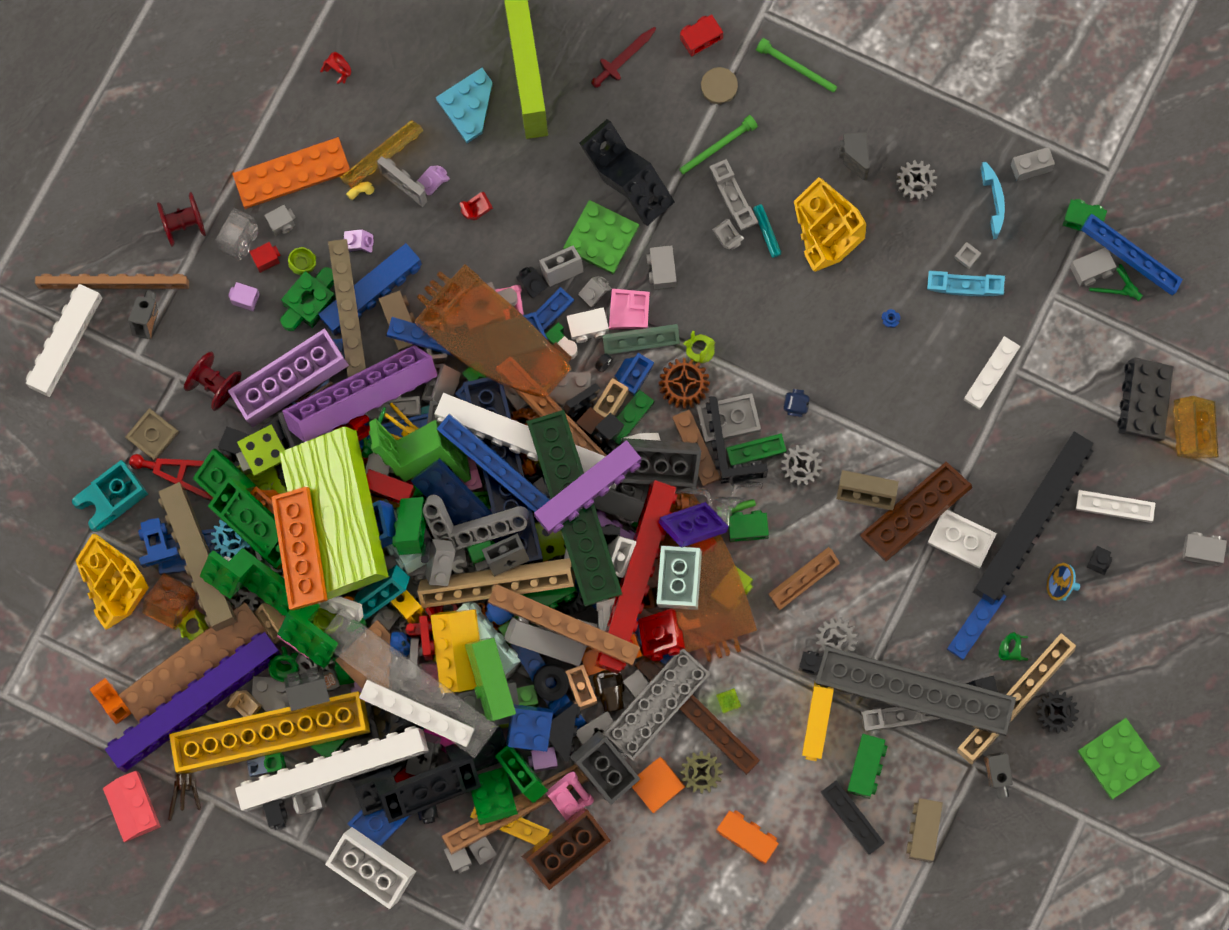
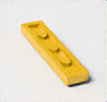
M475 807L470 816L472 819L477 817ZM522 817L499 829L533 845L539 843L550 833L549 829Z

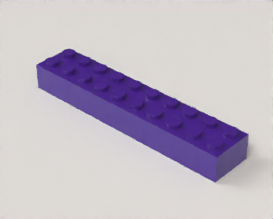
M259 632L254 635L250 643L239 646L235 650L236 653L231 657H224L219 662V666L205 671L204 677L190 682L186 690L175 693L171 697L172 700L167 704H160L152 715L148 714L139 720L140 724L126 729L123 732L124 735L119 739L111 740L107 744L108 747L105 748V751L115 765L124 773L169 741V734L184 730L252 680L253 677L267 669L268 663L273 657L282 655L265 632L262 634Z

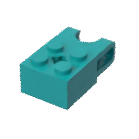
M120 460L92 481L91 485L72 499V504L77 509H84L90 505H95L96 512L89 520L88 525L93 532H98L145 498L148 492L130 467Z

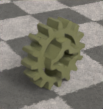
M700 751L699 756L693 752V758L686 757L688 763H682V767L685 768V770L680 771L681 775H685L682 782H688L686 788L693 787V793L697 789L700 790V794H703L705 789L710 793V787L716 789L718 786L715 782H721L722 780L718 777V775L723 774L722 770H718L722 764H716L717 757L715 756L711 759L710 752L706 756H703V751ZM705 760L707 762L705 764H699L696 761ZM689 767L694 771V775L689 778L688 774ZM712 767H714L715 770L714 778H712V776L710 775V770ZM706 768V776L701 775L697 777L698 769L703 770ZM705 782L707 785H697V783Z

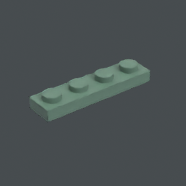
M677 324L602 335L605 354L680 344Z

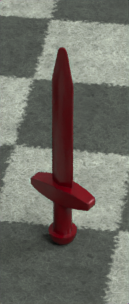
M656 27L641 34L611 63L603 58L600 59V64L604 71L591 80L593 87H600L601 83L609 75L619 81L621 76L617 69L649 41L656 31Z

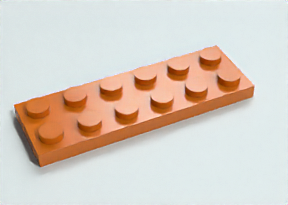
M339 137L232 174L244 209L349 174L351 171Z
M305 486L272 496L289 609L296 610L328 601L310 488Z

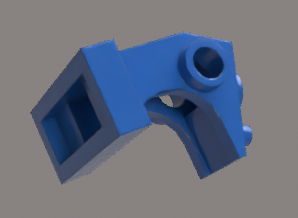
M159 518L149 519L140 523L139 536L141 541H145L148 553L146 556L139 557L140 565L143 568L181 558L177 547L170 549L167 547L165 534H168L165 523H161ZM159 535L161 543L151 546L149 538Z

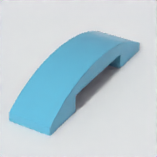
M982 162L980 169L983 185H991L996 215L991 217L990 224L993 239H997L1004 220V195L995 172L987 162Z
M929 271L927 290L964 296L1004 295L1005 276L986 275L984 277Z

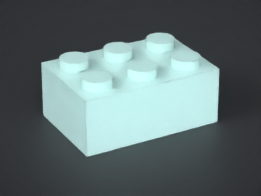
M661 546L657 592L658 607L698 610L702 559L700 548Z

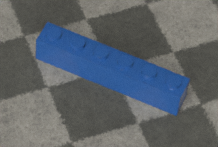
M406 243L354 285L359 319L362 317L363 312L367 309L371 310L376 306L378 298L389 295L396 285H402L406 281V277L420 270L422 265L420 258ZM335 300L318 314L320 320L334 336L338 333L341 334L337 301Z

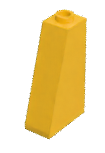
M814 681L802 750V756H806L805 759L817 761V758L822 759L834 691L832 687L827 688L815 684L816 681Z

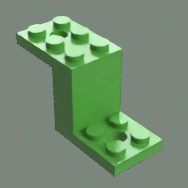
M376 418L369 422L372 451L376 455L378 454L384 464L389 465L397 477L400 476L404 482L415 477L439 458L464 482L471 480L467 455L437 430V427L440 425L437 420L428 423L399 440H396Z

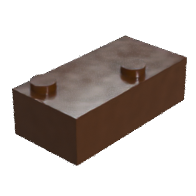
M581 808L521 857L542 885L550 890L611 840L587 809Z

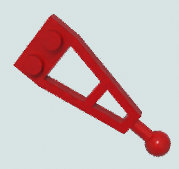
M134 454L129 459V465L133 469H140L142 467L152 469L154 475L173 484L180 482L185 490L212 501L213 499L208 492L183 481L187 467H201L204 461L157 458L156 462L144 460L139 454ZM162 465L180 466L177 478L160 471Z

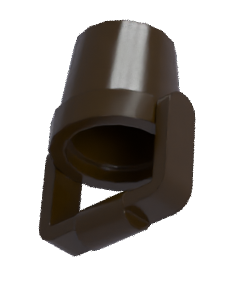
M605 670L601 671L600 674L594 675L595 692L598 697L600 696L604 711L612 712L624 709L622 692L625 691L621 672L614 673ZM615 675L617 686L602 689L599 678L605 679Z

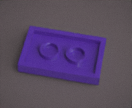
M706 502L660 517L659 524L681 548L726 533L729 527Z

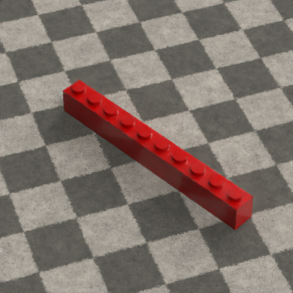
M656 480L650 483L633 538L636 541V545L625 575L620 581L623 595L615 597L605 632L630 643H633L631 636L638 627L637 616L642 613L644 603H642L643 597L649 591L650 585L647 584L649 577L652 578L655 571V566H653L654 560L658 559L661 548L658 547L660 541H663L666 535V531L659 524L660 517L672 514L670 512L671 504L674 505L677 499L676 487ZM599 652L595 666L618 673L621 669L624 670L626 663Z

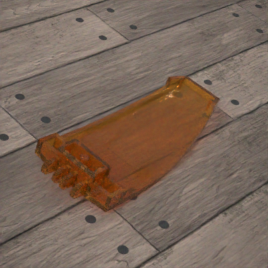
M464 264L451 279L439 271L437 276L446 285L442 287L434 280L429 282L439 292L437 293L430 286L424 288L433 297L431 302L421 294L417 296L427 307L415 319V324L453 356L482 375L515 390L546 399L571 371V367L561 351L558 352L516 308L481 280L479 275Z
M690 489L676 493L677 499H679L680 493H683V497H688L689 507L700 504ZM671 504L670 512H677L675 504ZM666 532L663 541H660L658 548H661V546H680ZM721 535L685 546L700 548L702 551L698 610L672 608L676 611L678 628L683 633L685 650L691 652L703 648L707 662H710L711 654L707 646L714 644L716 655L720 659L723 657L719 642L722 643L725 655L729 656L730 650L726 640L733 639L735 650L737 653L741 652L737 637L757 631L740 576ZM660 555L657 559L658 567L660 566Z

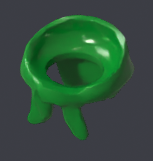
M1015 632L1007 635L1000 645L999 658L1003 661H1028V658L1021 656V638L1027 639L1028 636H1021ZM1014 639L1016 642L1014 649L1009 653V644Z
M283 646L282 655L273 657L268 663L271 677L277 681L284 682V678H287L288 674L298 672L299 665L296 662L298 652H293L289 656L286 648ZM280 661H288L291 664L292 668L289 664H283Z

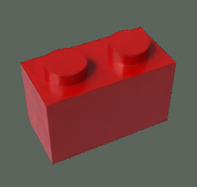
M712 14L708 17H701L697 23L692 26H685L680 32V40L691 57L723 39V31Z

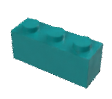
M397 564L387 571L388 578L369 584L356 593L354 602L362 604L364 619L370 617L406 590L410 576Z

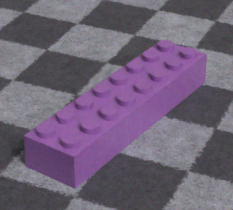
M413 345L282 410L289 431L303 442H306L324 433H329L340 425L347 424L355 417L363 416L367 411L378 408L383 403L394 400L399 395L412 391L423 383L430 382L438 375L432 356L416 345Z

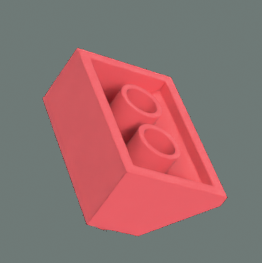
M138 771L121 776L103 788L124 843L161 827Z

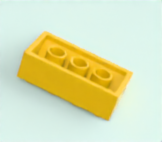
M476 609L440 612L431 615L440 693L474 689L477 685L465 644L480 640Z

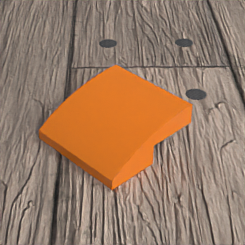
M659 757L639 773L640 780L632 786L652 813L658 811L686 787L662 757Z

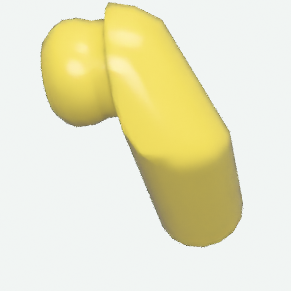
M370 182L356 183L346 195L353 201L361 192L371 195L375 188Z

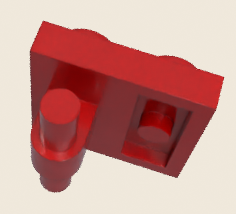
M419 616L420 623H409L405 630L409 637L421 636L425 661H433V655L436 654L434 640L431 639V636H433L432 623L427 616Z

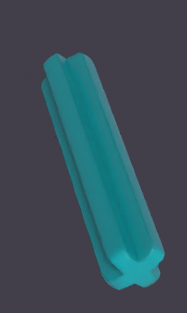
M762 204L753 207V211L771 257H778L781 255V250Z

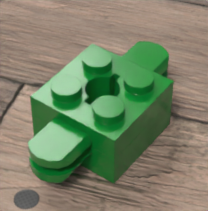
M324 267L315 278L305 271L281 299L283 306L288 309L280 319L285 330L294 331L302 321L313 328L320 320L318 314L336 300L335 294L329 290L334 284L331 268Z

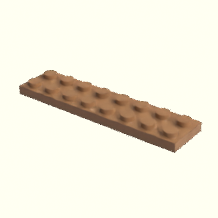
M246 602L233 610L238 621L237 623L217 632L212 627H209L118 694L138 722L144 716L152 715L156 712L155 709L160 704H167L171 701V697L175 693L186 690L190 682L204 677L205 671L219 666V662L224 657H231L235 654V650L239 646L250 643L254 635L259 632L261 634L263 632L268 634Z

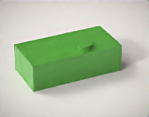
M485 638L465 644L477 685L474 688L475 694L478 699H481L486 720L495 721L515 715L516 711L495 638Z

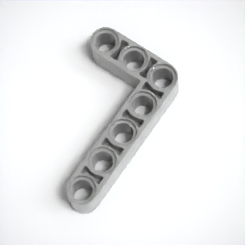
M428 496L423 507L424 517L434 539L451 540L455 550L522 531L526 528L529 519V511L525 507L519 506L454 526L439 496ZM429 505L435 506L436 509L431 508ZM516 517H521L523 520H518Z

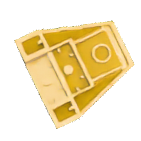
M818 177L794 200L797 220L802 228L801 239L804 240L806 248L804 254L813 271L816 272L839 263L865 239L866 222L859 210L822 178Z
M96 533L91 535L75 560L83 582H87L90 591L87 593L89 599H93L95 604V616L105 630L130 616L149 588L134 562Z

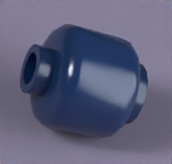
M793 389L792 392L786 393L783 409L788 412L787 415L802 417L803 414L808 412L810 397L804 394V390Z

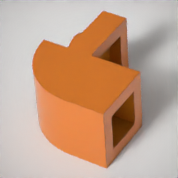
M106 678L90 688L91 693L116 725L132 714L120 696H118L117 690Z

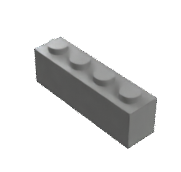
M511 618L504 636L508 643L576 666L580 665L587 646L537 624L529 623L530 621L524 618Z

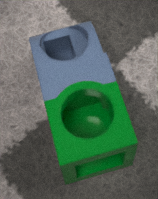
M280 752L247 761L250 777L277 773L278 770L286 768L284 754Z

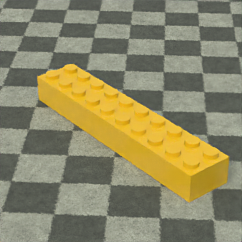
M357 691L330 697L329 702L291 711L290 707L171 733L169 737L175 772L178 774L193 773L261 756L370 733L365 701L359 698L361 693Z

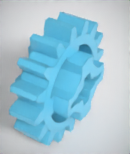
M219 520V527L214 525L216 532L211 533V536L215 539L211 540V543L216 545L215 551L221 550V556L227 553V557L231 558L233 554L236 555L242 548L251 549L249 544L232 528L226 529L228 525L222 520ZM235 534V537L237 538V540H236V539H235V540H234V539H231V540H230V539L228 538L229 535H230V536H233V535ZM220 535L224 538L223 545L220 544Z

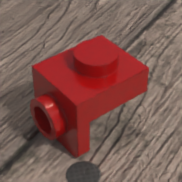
M485 192L479 193L467 202L462 201L459 203L462 208V215L471 220H477L493 209Z

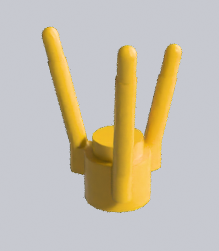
M390 403L394 411L408 425L405 427L387 413L384 416L403 430L401 433L403 437L419 429L393 403ZM391 434L396 440L402 438L394 434Z

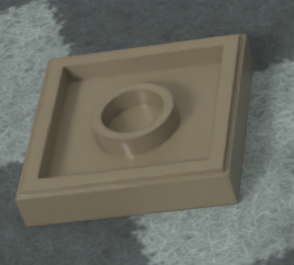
M149 408L125 438L152 460L156 461L179 434V431Z

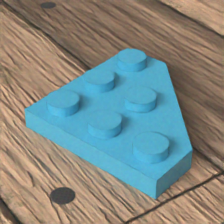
M480 68L436 97L437 102L466 143L483 134L485 117L493 86L492 80L483 68Z

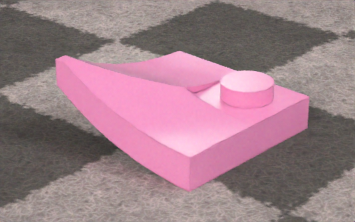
M612 289L609 330L648 328L650 292Z

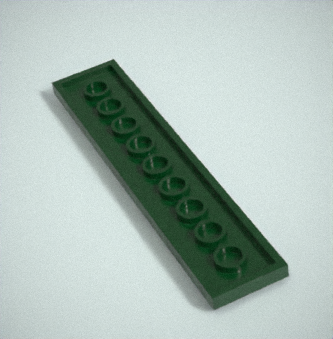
M564 410L527 421L551 499L584 474ZM594 503L587 509L583 507L578 511L579 515L572 521L568 519L564 522V527L561 529L585 607L623 595Z

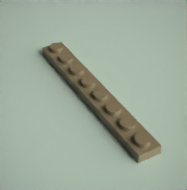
M347 239L328 241L344 355L349 365L346 367L349 378L365 370L366 365Z

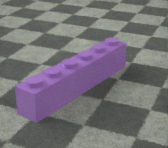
M626 440L534 512V517L548 534L552 532L557 533L564 527L563 523L568 519L569 521L574 520L579 515L578 511L583 507L585 509L589 508L597 496L600 495L602 497L610 491L609 487L614 483L618 485L625 479V474L629 471L631 473L636 471L641 466L639 464L641 463V457Z

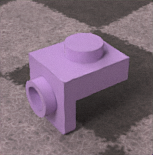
M430 166L417 181L425 187L424 190L427 195H432L443 182H448L450 178L446 175L447 172L443 167Z
M363 229L344 231V239H347L349 251L363 250L367 253L372 252L373 234Z

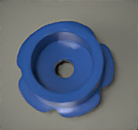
M889 309L882 314L881 318L886 327H896L899 324L900 315L895 310Z

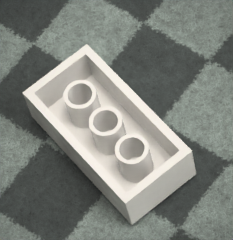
M353 827L342 835L325 864L389 909L398 903L416 873L413 868Z

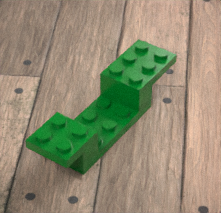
M212 449L192 478L213 497L208 507L275 569L282 568L274 514L250 493L257 485L220 451Z
M243 548L230 561H227L214 550L208 555L200 577L206 583L212 585L229 599L243 586L247 587L249 591L255 593L265 603L278 610L281 615L286 616L277 634L284 641L297 648L300 653L309 657L315 664L325 669L339 643L312 624L320 608L318 603L290 610L284 578Z

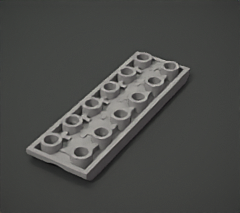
M685 649L680 650V654L674 655L611 724L604 735L633 761L705 681L710 673Z

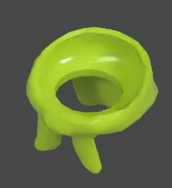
M692 331L691 338L683 343L686 346L687 356L696 363L703 364L709 362L714 356L715 341L706 335L699 334L695 336V331ZM696 341H704L706 343L705 349L700 354L692 351V346Z
M195 609L182 618L181 624L175 622L176 626L180 629L181 637L192 641L209 627L204 618L206 615ZM192 618L197 619L200 628L194 634L189 633L186 628L187 622Z

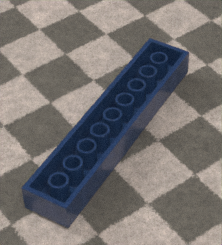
M501 374L463 382L468 403L511 419ZM484 438L482 440L524 476L519 454L511 452L509 447L504 445L502 447L496 446L489 439ZM482 468L493 514L519 506L525 507L529 511V519L525 529L498 537V541L500 542L518 533L530 560L521 565L543 562L532 510ZM516 517L518 520H523L521 517Z

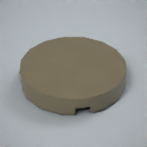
M717 67L705 73L701 81V91L709 102L718 105L729 102L736 96L738 90L737 78L729 69Z

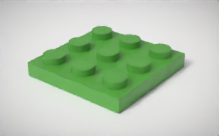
M589 200L563 250L574 246L582 260L614 275L639 228V224Z
M1127 718L1077 751L1111 800L1160 767Z

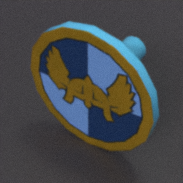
M1060 563L1049 573L1047 592L1051 599L1066 601L1073 590L1078 591L1080 589V584L1075 582L1076 575L1071 565Z

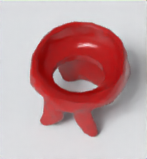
M332 52L328 59L323 62L320 72H328L333 68L342 74L336 83L343 82L345 84L347 78L351 75V67L341 54Z

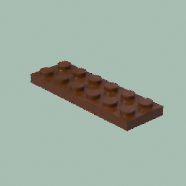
M945 462L894 505L893 510H888L861 533L860 537L887 562L973 487L949 463Z

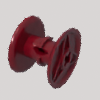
M192 191L189 193L191 207L180 210V208H177V211L166 214L162 204L157 202L159 214L171 247L175 244L172 232L181 229L185 231L187 227L198 224L201 234L206 236L202 218Z
M211 351L203 355L192 368L184 383V390L191 391L201 384L205 387V391H211L215 394L212 399L211 408L213 411H216L229 400L231 395L228 390L239 384L242 373L236 371L227 378H224L220 375V371L211 369L215 357Z

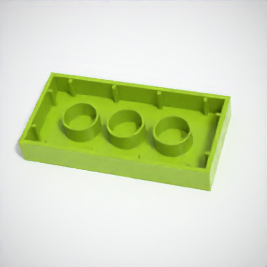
M504 0L526 139L548 136L545 104L528 0Z
M344 426L279 452L287 492L305 486L310 488L327 599L335 598L388 578L357 431Z

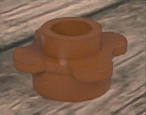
M680 493L679 499L675 501V510L678 511L689 508L688 497H683V493Z

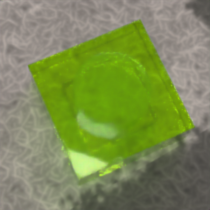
M735 688L716 695L723 714L741 708Z

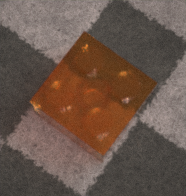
M163 573L145 597L142 613L176 630L195 605L197 593L194 592L192 587Z

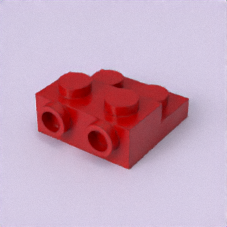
M671 608L638 619L643 656L652 661H660L663 659V655H678L680 650L685 649L683 633L678 628L676 611Z

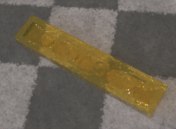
M413 120L409 121L340 177L342 182L351 189L359 185L364 178L375 172L378 168L377 160L381 156L385 159L391 158L410 141L415 140L423 132L421 126Z

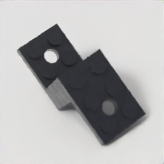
M606 119L579 143L604 183L629 200L646 226L652 223L675 202L652 164L627 148L610 120ZM606 141V146L600 149L601 144ZM654 196L653 202L648 204L650 197Z

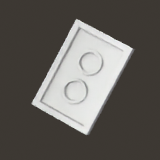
M946 510L940 516L927 544L980 569L997 533Z

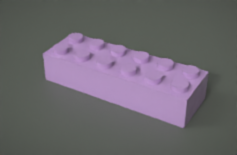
M324 328L229 389L228 392L245 420L253 428L349 365Z

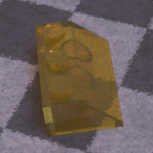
M1196 396L1175 399L1173 412L1175 415L1174 429L1176 433L1177 456L1188 459L1218 458L1215 401Z

